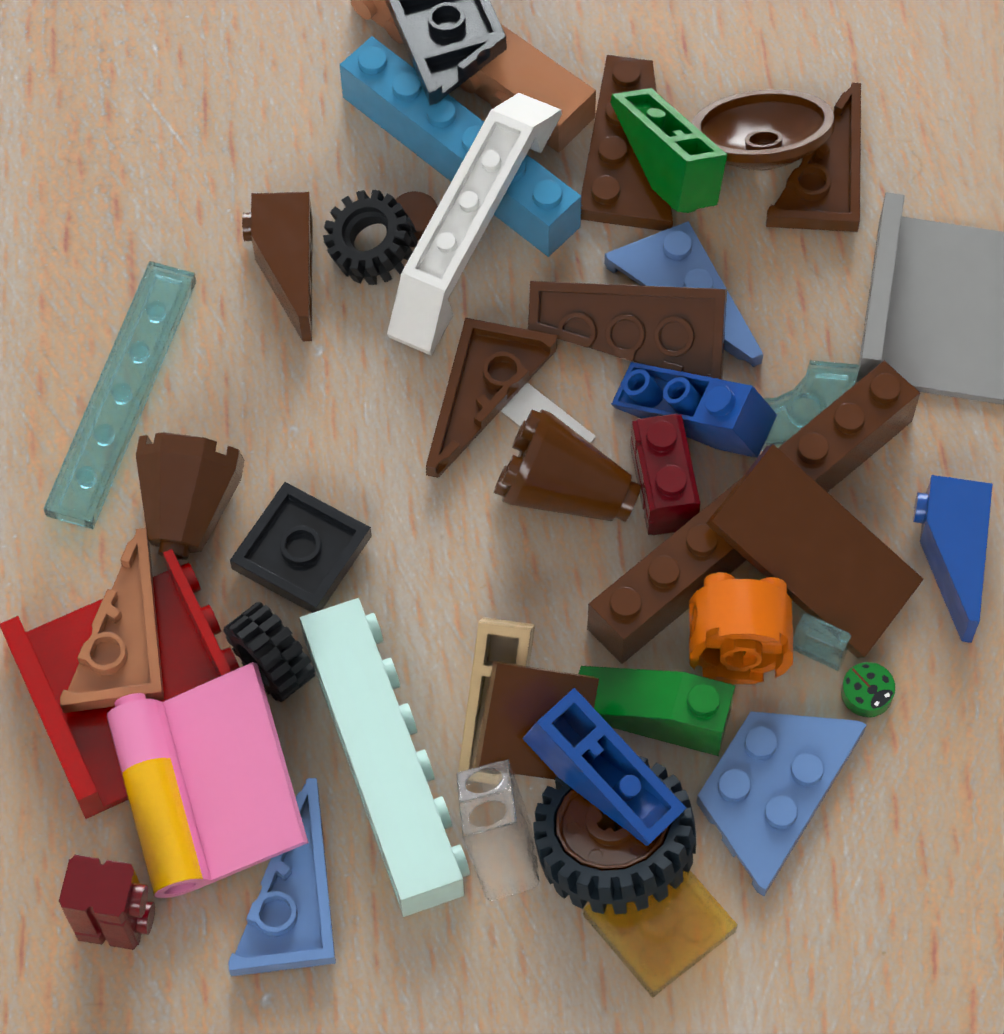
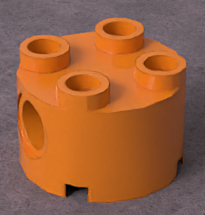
M723 572L706 576L704 587L697 590L689 600V665L694 670L697 665L703 667V677L728 684L764 682V673L774 669L775 678L785 674L793 665L792 599L787 594L786 582L775 577L763 578L761 580L735 579L731 574Z

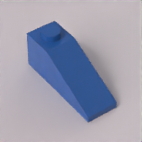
M931 475L926 493L917 492L913 522L922 523L920 544L961 641L972 643L980 622L993 484Z
M575 688L541 717L522 738L559 779L646 846L687 809Z

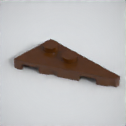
M852 83L851 87L842 93L833 111L835 126L832 135L818 150L802 158L799 167L792 171L782 194L774 205L771 204L767 210L766 227L858 232L860 224L861 83Z
M465 318L426 463V476L439 478L556 352L558 335Z

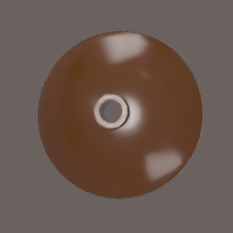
M777 89L749 91L722 98L703 108L692 121L695 127L727 154V165L748 170L780 168L812 154L830 138L835 126L834 112L822 99L803 92Z

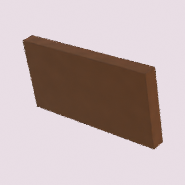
M774 444L766 446L706 522L712 530L766 578L775 577L784 580L787 584V594L792 601L857 658L866 657L924 580Z

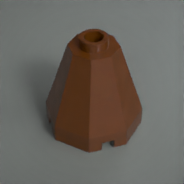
M161 432L155 433L154 443H152L148 435L139 436L136 462L147 537L151 545L159 547L158 554L160 556H163V552L173 549L177 560H187L189 553L202 552L242 479L245 460L239 449L228 446L227 453L224 455L215 452L216 441L204 437Z

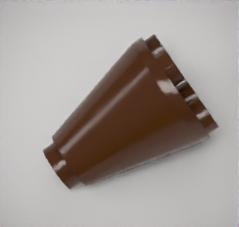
M532 409L527 420L522 422L512 445V448L520 451L518 457L513 455L508 466H504L493 493L502 496V502L513 506L613 521L614 518L626 522L638 499L641 485L631 481L632 475L555 415L543 409L540 412Z

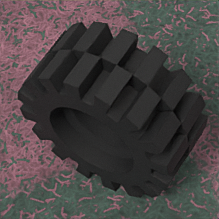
M364 190L356 192L357 201L353 202L347 196L341 200L346 206L342 211L336 206L331 210L330 213L335 222L326 220L324 228L329 235H323L324 243L328 248L327 252L347 277L350 275L353 281L360 284L364 278L368 285H377L378 275L381 276L384 282L392 280L389 273L392 269L395 268L399 274L402 273L404 265L401 262L402 259L409 260L413 253L410 247H416L418 239L414 235L416 229L401 204L397 203L390 194L387 193L384 197L380 190H372L371 198H369ZM373 224H383L386 226L387 234L377 247L368 251L355 249L354 241L364 228Z
M256 602L224 627L223 631L227 635L226 639L233 646L232 650L235 655L242 660V665L245 666L252 662L258 664L265 692L268 695L271 694L276 701L283 702L315 677V669L310 664L311 660L308 655L302 651V645L299 641H295L290 629L287 626L284 627L281 619L276 614L273 615L271 609L263 605L262 602Z

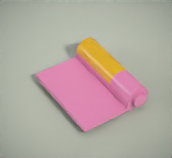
M254 662L249 663L164 702L146 699L143 693L129 694L115 701V708L107 713V719L154 897L170 898L184 895L308 843L258 664Z

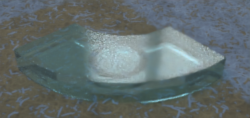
M810 360L805 377L793 390L778 397L764 398L775 411L777 417L761 451L771 444H774L777 448L854 386L857 382L859 365Z

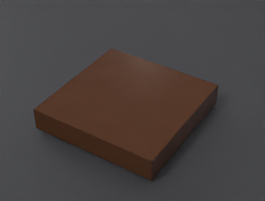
M493 661L475 766L478 769L555 780V777H557L555 773L522 738L541 717L573 688L594 708L599 679L593 676Z

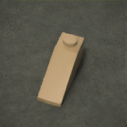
M486 617L478 622L457 779L510 786L512 773L478 769L475 766L493 661L530 667L535 624Z

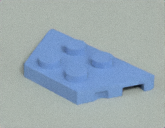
M751 711L699 792L696 803L708 821L718 828L722 835V841L733 857L737 856L752 878V885L757 893L765 896L862 737L866 728V724L863 722Z

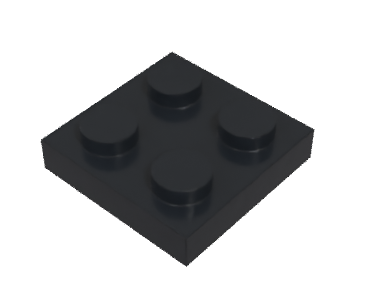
M284 482L230 559L231 568L314 613L324 608L372 537L371 527Z

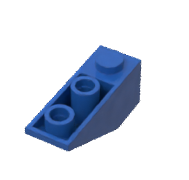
M634 362L630 363L611 403L614 408L641 419L680 414L682 415L686 437L717 450L758 458L777 417L775 411L752 385Z

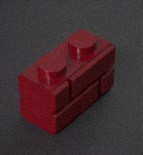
M670 414L637 419L632 421L630 449L637 483L641 485L639 494L642 509H644L647 533L653 536L674 533L700 512L701 504L682 415Z
M74 855L69 859L59 903L78 941L102 945L107 940L112 947L134 950L140 943L141 935H149L155 915V903L147 901L148 885L140 884L132 864L107 860L103 865L99 858Z

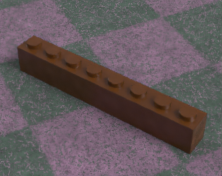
M884 360L779 446L778 449L828 493L913 421L920 392ZM740 479L588 604L587 630L621 664L689 609L690 598L697 590L704 587L706 576L717 572L731 574L746 561L741 554L706 524Z

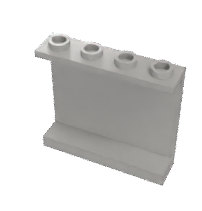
M886 192L879 220L856 382L860 381L885 360L919 392L1004 405V232L902 217L905 195Z

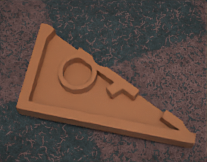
M146 528L136 529L135 536L125 547L120 559L122 566L112 589H107L92 623V635L83 644L78 655L79 665L68 690H63L61 694L60 706L63 713L114 707L117 699L134 693H143L146 699L164 700L150 544Z

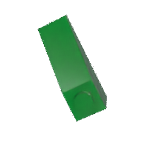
M652 88L612 94L610 103L651 188L676 212L691 213L700 208L718 205L727 154Z
M596 666L580 667L578 674L593 676L599 679L594 709L612 728L719 756L736 685L679 671Z

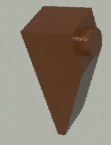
M309 192L251 193V212H244L242 216L244 241H252L255 260L301 340L312 341L313 216Z

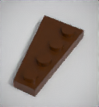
M607 55L581 192V220L659 231L673 227L670 205L651 188L610 103L611 95L615 93L652 88L657 92L652 60Z
M530 281L528 330L558 335L560 340L640 364L723 380L727 289Z

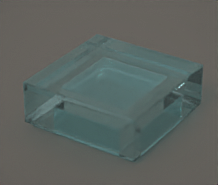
M803 614L795 630L793 650L839 671L846 657L851 635L809 614Z

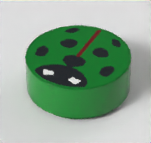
M872 662L859 663L850 668L844 677L841 687V696L845 706L854 714L862 717H875L883 714L890 707L895 694V681L891 673L883 666Z

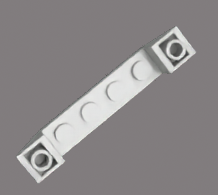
M521 93L514 95L491 109L401 273L387 332L389 338L432 356L454 315L448 301L451 292L528 150L531 149L538 153L542 152L562 115L561 109Z

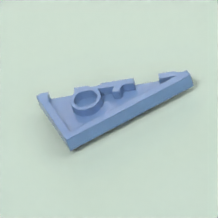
M689 221L605 253L604 264L609 271L615 274L619 270L641 286L726 289ZM727 290L724 350L737 359L745 360L755 367L762 364L763 352Z
M317 778L306 779V784H304L302 791L296 796L308 843L270 859L261 881L262 889L257 900L252 903L246 918V928L235 954H231L228 962L231 977L336 964Z

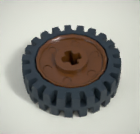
M639 756L642 759V761L650 768L648 759ZM656 762L651 770L687 809L648 846L640 842L630 832L622 828L558 777H555L556 789L547 786L542 793L543 804L537 803L535 810L536 822H533V831L538 858L545 877L550 885L554 884L556 892L565 899L569 895L572 904L581 909L589 902L592 912L604 914L607 904H612L615 914H627L628 902L634 901L637 911L649 907L648 896L653 895L660 902L668 897V884L677 889L683 882V871H690L693 864V854H696L695 820L686 790H682L681 782L674 774L668 777L664 766Z

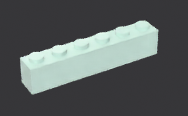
M356 598L299 617L303 639L403 917L463 897V877L470 875L469 866L461 845L451 847L445 829L452 827L451 818L443 797L433 799L427 782L435 779L433 769L425 749L416 752L410 735L417 733L416 724L408 703L399 705L393 689L399 688L400 682L392 659L382 660L376 644L383 642V636L375 614L365 615L360 599Z

